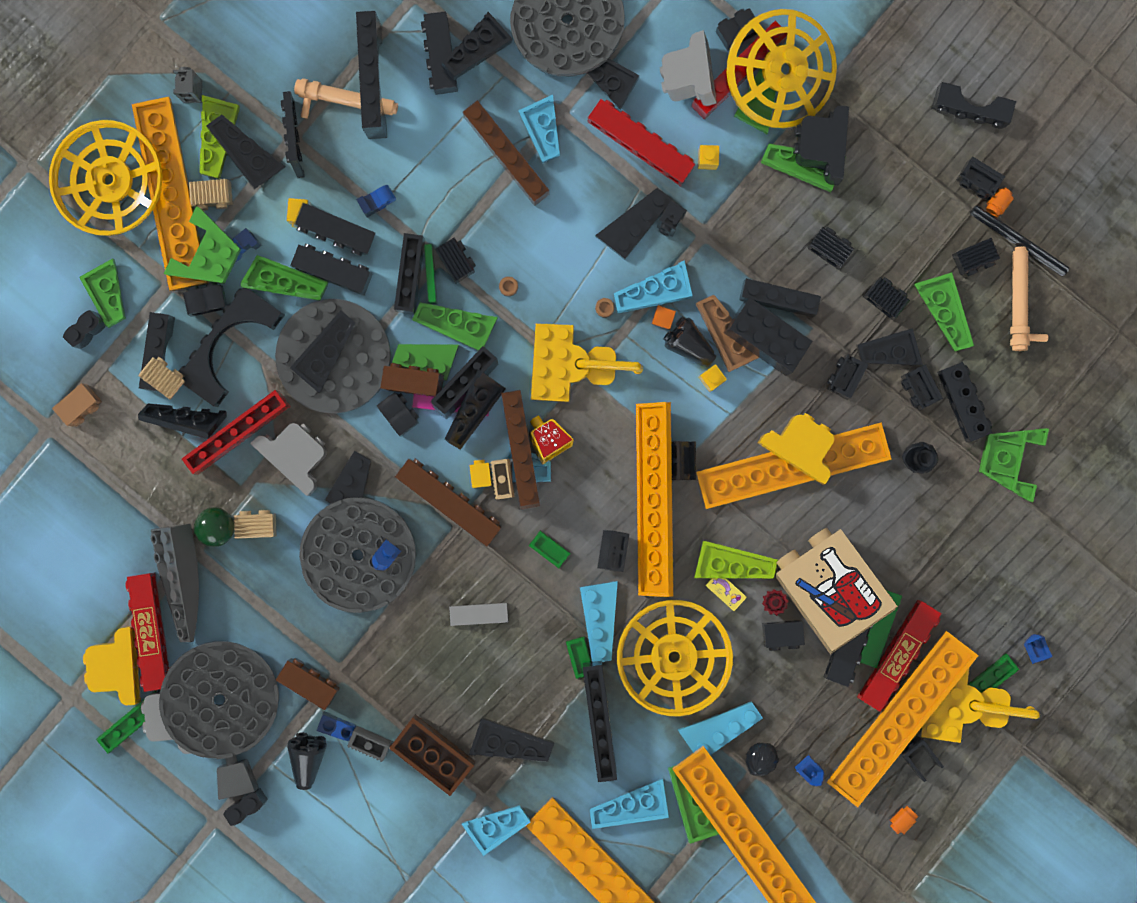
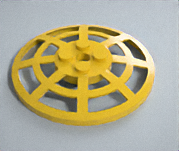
M778 9L762 13L750 20L739 31L731 45L726 71L731 95L741 111L751 120L771 128H787L799 125L804 117L795 121L779 122L782 110H792L804 105L808 113L806 116H815L823 108L831 95L836 80V54L827 32L812 17L791 9ZM788 15V27H779L766 32L759 24L761 21L773 16ZM796 17L810 22L820 31L821 35L813 40L807 33L797 29ZM753 28L760 38L753 45L748 58L736 57L743 39ZM780 33H787L786 45L776 46L770 38ZM795 34L810 44L803 51L794 46ZM825 41L831 55V73L823 71V59L818 48ZM764 43L770 51L765 56L764 61L756 60L755 56ZM815 52L818 70L808 68L807 57ZM784 63L789 66V72L786 75L781 71ZM735 65L747 66V80L751 91L741 97L736 84ZM753 67L762 69L764 81L758 86L755 83ZM807 76L816 78L808 94H806L802 86ZM822 79L830 81L823 100L814 109L810 99L818 90ZM769 87L778 92L776 103L768 100L762 92ZM796 91L801 99L792 104H784L787 92ZM756 97L764 105L774 109L772 120H767L757 115L746 103Z
M99 120L78 127L63 139L51 161L49 186L54 204L69 223L90 234L112 236L132 230L150 215L160 197L163 174L161 162L155 148L142 133L122 122ZM100 128H118L128 131L129 135L125 143L118 140H103ZM92 131L95 139L94 143L83 149L78 156L68 151L71 144L79 137ZM136 137L142 140L149 148L155 162L145 165L141 155L133 148ZM106 146H117L123 149L119 157L116 158L108 156ZM98 149L100 158L91 164L84 160L89 153ZM130 153L136 158L140 165L139 168L130 170L125 163ZM65 157L73 162L70 173V186L59 188L58 172L61 161ZM79 167L87 170L86 183L77 184ZM157 170V188L155 196L151 201L144 197L148 186V173ZM108 175H112L113 182L107 185L105 178ZM142 175V187L140 193L131 189L133 178ZM88 190L95 198L90 206H87L82 200L79 192ZM73 194L77 204L85 211L79 221L67 210L61 196ZM127 195L135 199L132 205L121 211L120 201ZM102 202L112 203L113 214L99 213L97 209ZM140 203L148 208L137 221L123 228L122 217L133 212ZM92 216L105 220L114 219L115 230H98L90 228L86 224Z
M665 600L647 606L629 621L619 640L617 666L624 687L637 703L657 714L684 716L703 710L720 696L731 675L733 651L727 631L711 612L693 602ZM674 605L690 607L701 612L704 616L698 623L687 618L675 617ZM666 606L667 617L654 621L646 628L638 622L643 615L651 610ZM710 620L721 633L725 649H714L711 639L703 629ZM675 622L689 625L692 627V630L686 636L676 634ZM667 623V635L657 638L651 633L657 626ZM633 627L641 635L635 645L634 656L623 658L624 643L629 631ZM700 634L705 640L708 650L696 651L692 640ZM646 638L654 646L651 655L640 656V649ZM674 651L678 652L680 655L679 660L671 662L669 654ZM714 657H726L724 674L719 685L715 687L708 681L713 670ZM697 658H708L707 668L703 676L695 670ZM652 662L656 672L648 680L643 673L641 664ZM635 664L638 676L645 684L639 694L635 692L628 682L623 666ZM690 675L698 681L690 688L681 690V679ZM663 677L672 680L673 691L663 690L655 685ZM702 686L711 693L702 702L688 708H683L682 696L692 694ZM651 690L662 696L674 697L675 709L661 708L644 699Z

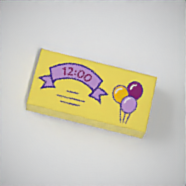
M711 578L705 585L733 611L747 598L726 578Z

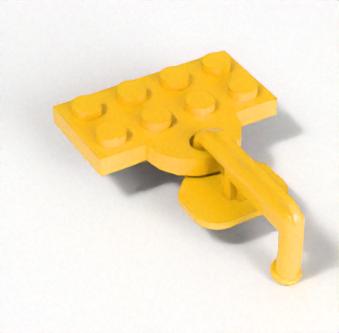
M536 323L531 400L570 402L571 383L579 382L585 377L594 385H609L615 379V370L633 371L635 374H640L643 371V366L639 362L616 361V353L610 347L597 346L587 353L580 346L573 345L574 325Z
M968 668L922 726L921 737L961 743L963 724L972 723L980 719L985 726L1002 728L1008 723L1009 715L1038 719L1040 713L1032 706H1028L1026 709L1011 707L1010 695L1003 689L990 687L981 693L975 687L967 685Z

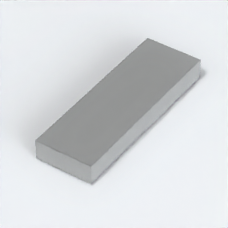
M507 603L449 607L451 626L508 622Z

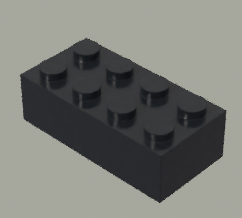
M748 298L743 302L724 331V334L785 376L794 372L813 342L752 298Z

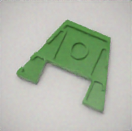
M196 206L189 222L206 230V233L190 266H187L171 258L163 274L225 284L241 248L201 208Z
M1049 429L987 435L979 472L1023 499L1033 502L1037 485L1018 481L1021 461L1026 442L1046 446Z

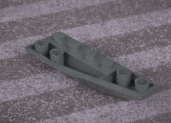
M191 524L151 529V542L155 552L154 560L157 564L177 636L180 642H193L198 614L199 577Z

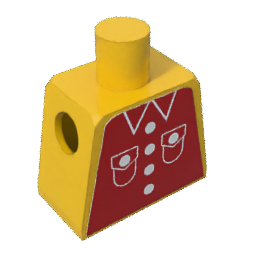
M536 416L530 421L534 430L530 432L529 438L542 465L573 446V438L554 419L544 423L540 416Z

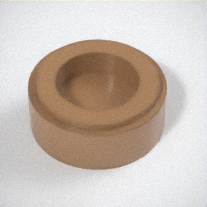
M513 277L503 278L499 283L500 292L505 296L515 295L518 291L517 281Z
M608 298L598 300L595 306L596 313L603 318L611 316L615 308L612 300Z

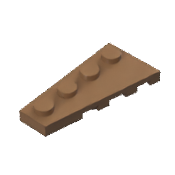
M715 295L696 303L728 372L759 358L724 334L732 318Z

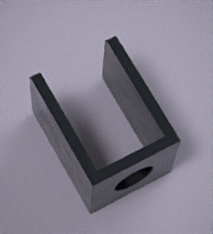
M917 736L910 741L901 755L915 774L925 782L927 780L908 757L911 753L922 746L936 765L940 768H944V766L927 743Z

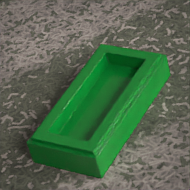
M541 530L529 544V547L557 568H560L571 554Z
M582 636L566 641L576 679L584 677L583 663L591 662L585 638Z

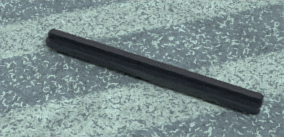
M978 205L972 208L970 214L1016 246L1026 247L1028 254L1059 275L1064 276L1067 274L1069 267Z

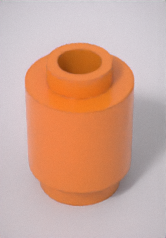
M1004 187L1002 189L998 188L994 193L995 195L987 202L985 209L994 217L1002 215L1014 199L1013 193Z
M906 806L904 809L901 808L890 819L892 822L890 827L897 834L900 832L905 834L917 822L916 819L919 816Z

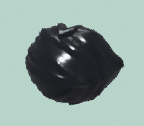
M925 442L911 444L901 455L906 467L913 473L919 474L932 471L939 460L934 446Z
M760 742L750 747L745 759L749 773L756 776H765L773 772L779 761L776 748L771 743Z

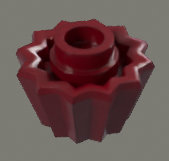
M775 589L767 591V595L763 596L764 601L762 604L765 606L764 611H768L770 615L774 614L776 616L779 613L784 614V610L788 608L787 604L789 602L786 598L787 594H783L781 590L777 591Z

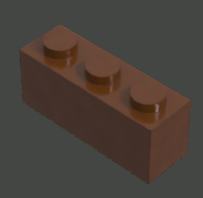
M391 363L390 366H384L380 388L388 391L435 397L442 390L444 375L440 374L438 369L427 368V371H421L420 367L409 366V369L402 368L401 364Z
M297 658L287 660L276 681L321 709L326 710L340 689L336 686L337 683L330 678L326 680L321 677V673L314 668L308 669L304 666L305 663Z

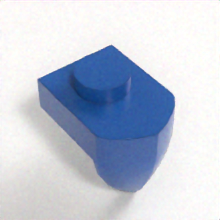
M385 540L372 557L373 567L376 570L388 569L401 551Z
M1033 634L1025 641L1024 646L1032 664L1052 658L1043 635Z
M808 755L795 766V769L810 785L821 786L824 781V771Z

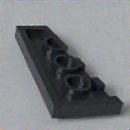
M487 12L484 18L475 25L471 33L467 34L462 43L442 62L441 67L455 80L511 44L513 39L496 19Z
M291 91L283 92V100H281L282 111H285V117H282V122L287 134H284V142L288 146V151L285 152L286 161L291 164L297 178H304L305 173L299 163L303 161L299 144H297L300 143V137L297 127H294V125H298L295 100Z
M220 115L206 125L207 129L254 190L285 168L282 163H279L271 154L262 149L254 140L245 135L223 115Z
M656 188L596 234L595 237L625 260L672 199L659 188Z
M340 310L290 369L320 393L355 322Z
M478 369L445 440L461 450L506 388Z
M150 403L138 413L140 421L206 439L210 438L227 417L226 411L219 410L218 413H212L210 409L192 411L191 407L173 409L171 405Z
M482 717L469 755L548 762L554 742Z

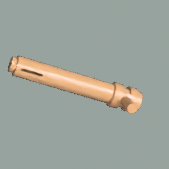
M304 78L296 80L294 93L304 98L301 118L308 119L311 100H324L361 109L360 93L322 85L318 81L309 82L308 79ZM382 98L384 114L396 115L398 103H395L394 100Z
M1015 247L1012 256V327H1010V335H1012L1010 346H1012V351H1027L1030 341H1048L1047 334H1030V327L1028 326V251L1026 247Z

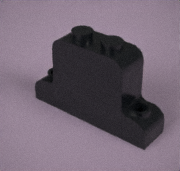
M837 106L833 112H829L828 118L806 116L801 124L795 127L794 136L797 137V143L794 144L793 154L796 155V163L804 167L823 169L825 181L830 185L839 186L844 179L849 117L848 106Z

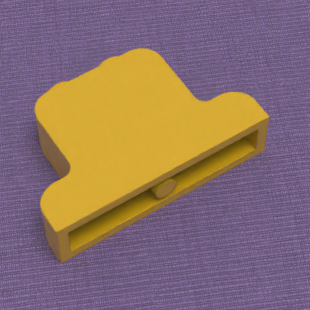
M805 413L804 415L793 416L781 435L771 430L770 433L761 436L758 441L759 445L820 484L824 485L827 483L831 475L830 467L824 464L822 460L834 442V436L830 432L831 429L822 423L820 425L813 422L815 419Z
M132 626L118 629L114 634L115 643H102L90 646L83 655V663L86 665L84 681L91 692L117 691L119 700L124 705H136L141 702L139 668L137 666L138 653L134 646V638L136 636Z

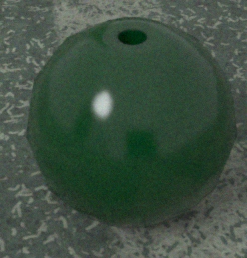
M210 507L203 510L197 516L194 523V532L198 540L203 544L219 547L232 538L234 521L230 513L224 509Z

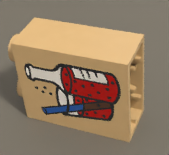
M825 528L808 540L813 548L800 557L796 550H792L776 562L781 569L776 573V579L827 651L832 654L892 613L898 606L843 531L840 529L832 535L828 528Z

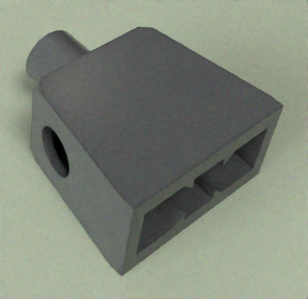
M235 755L225 758L226 764L220 765L217 768L218 800L255 792L259 788L247 759L238 761Z

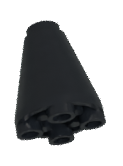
M682 316L676 323L677 327L672 332H667L664 336L665 348L699 365L710 366L716 359L714 350L695 322L689 317L685 318Z
M300 732L287 743L294 782L300 790H309L314 784L327 747L324 736H308L307 733Z

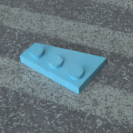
M553 95L518 110L542 163L560 156Z
M518 805L465 821L461 824L484 856L531 821L523 808Z

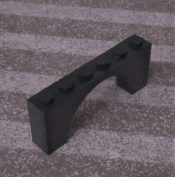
M376 11L356 12L362 129L368 139L387 138V124L379 76V46L382 44L381 23Z
M239 288L236 291L233 302L226 305L220 320L217 319L213 323L212 331L209 335L206 334L200 341L201 346L198 350H194L189 356L190 361L179 370L184 375L182 378L185 381L183 385L214 407H219L229 393L217 379L213 368V352L219 338L230 328L243 323H258L275 330L285 314L249 288Z

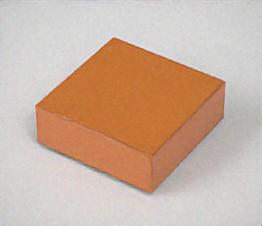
M658 305L652 324L670 330L676 311Z

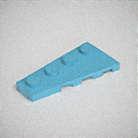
M685 260L663 270L661 273L645 278L644 281L614 293L617 313L672 303L693 297Z
M618 581L580 587L592 662L612 660Z
M748 702L724 713L711 716V718L693 723L690 726L682 727L678 731L693 753L704 746L711 755L759 722L763 717L754 704Z
M663 778L591 808L592 829L669 818Z

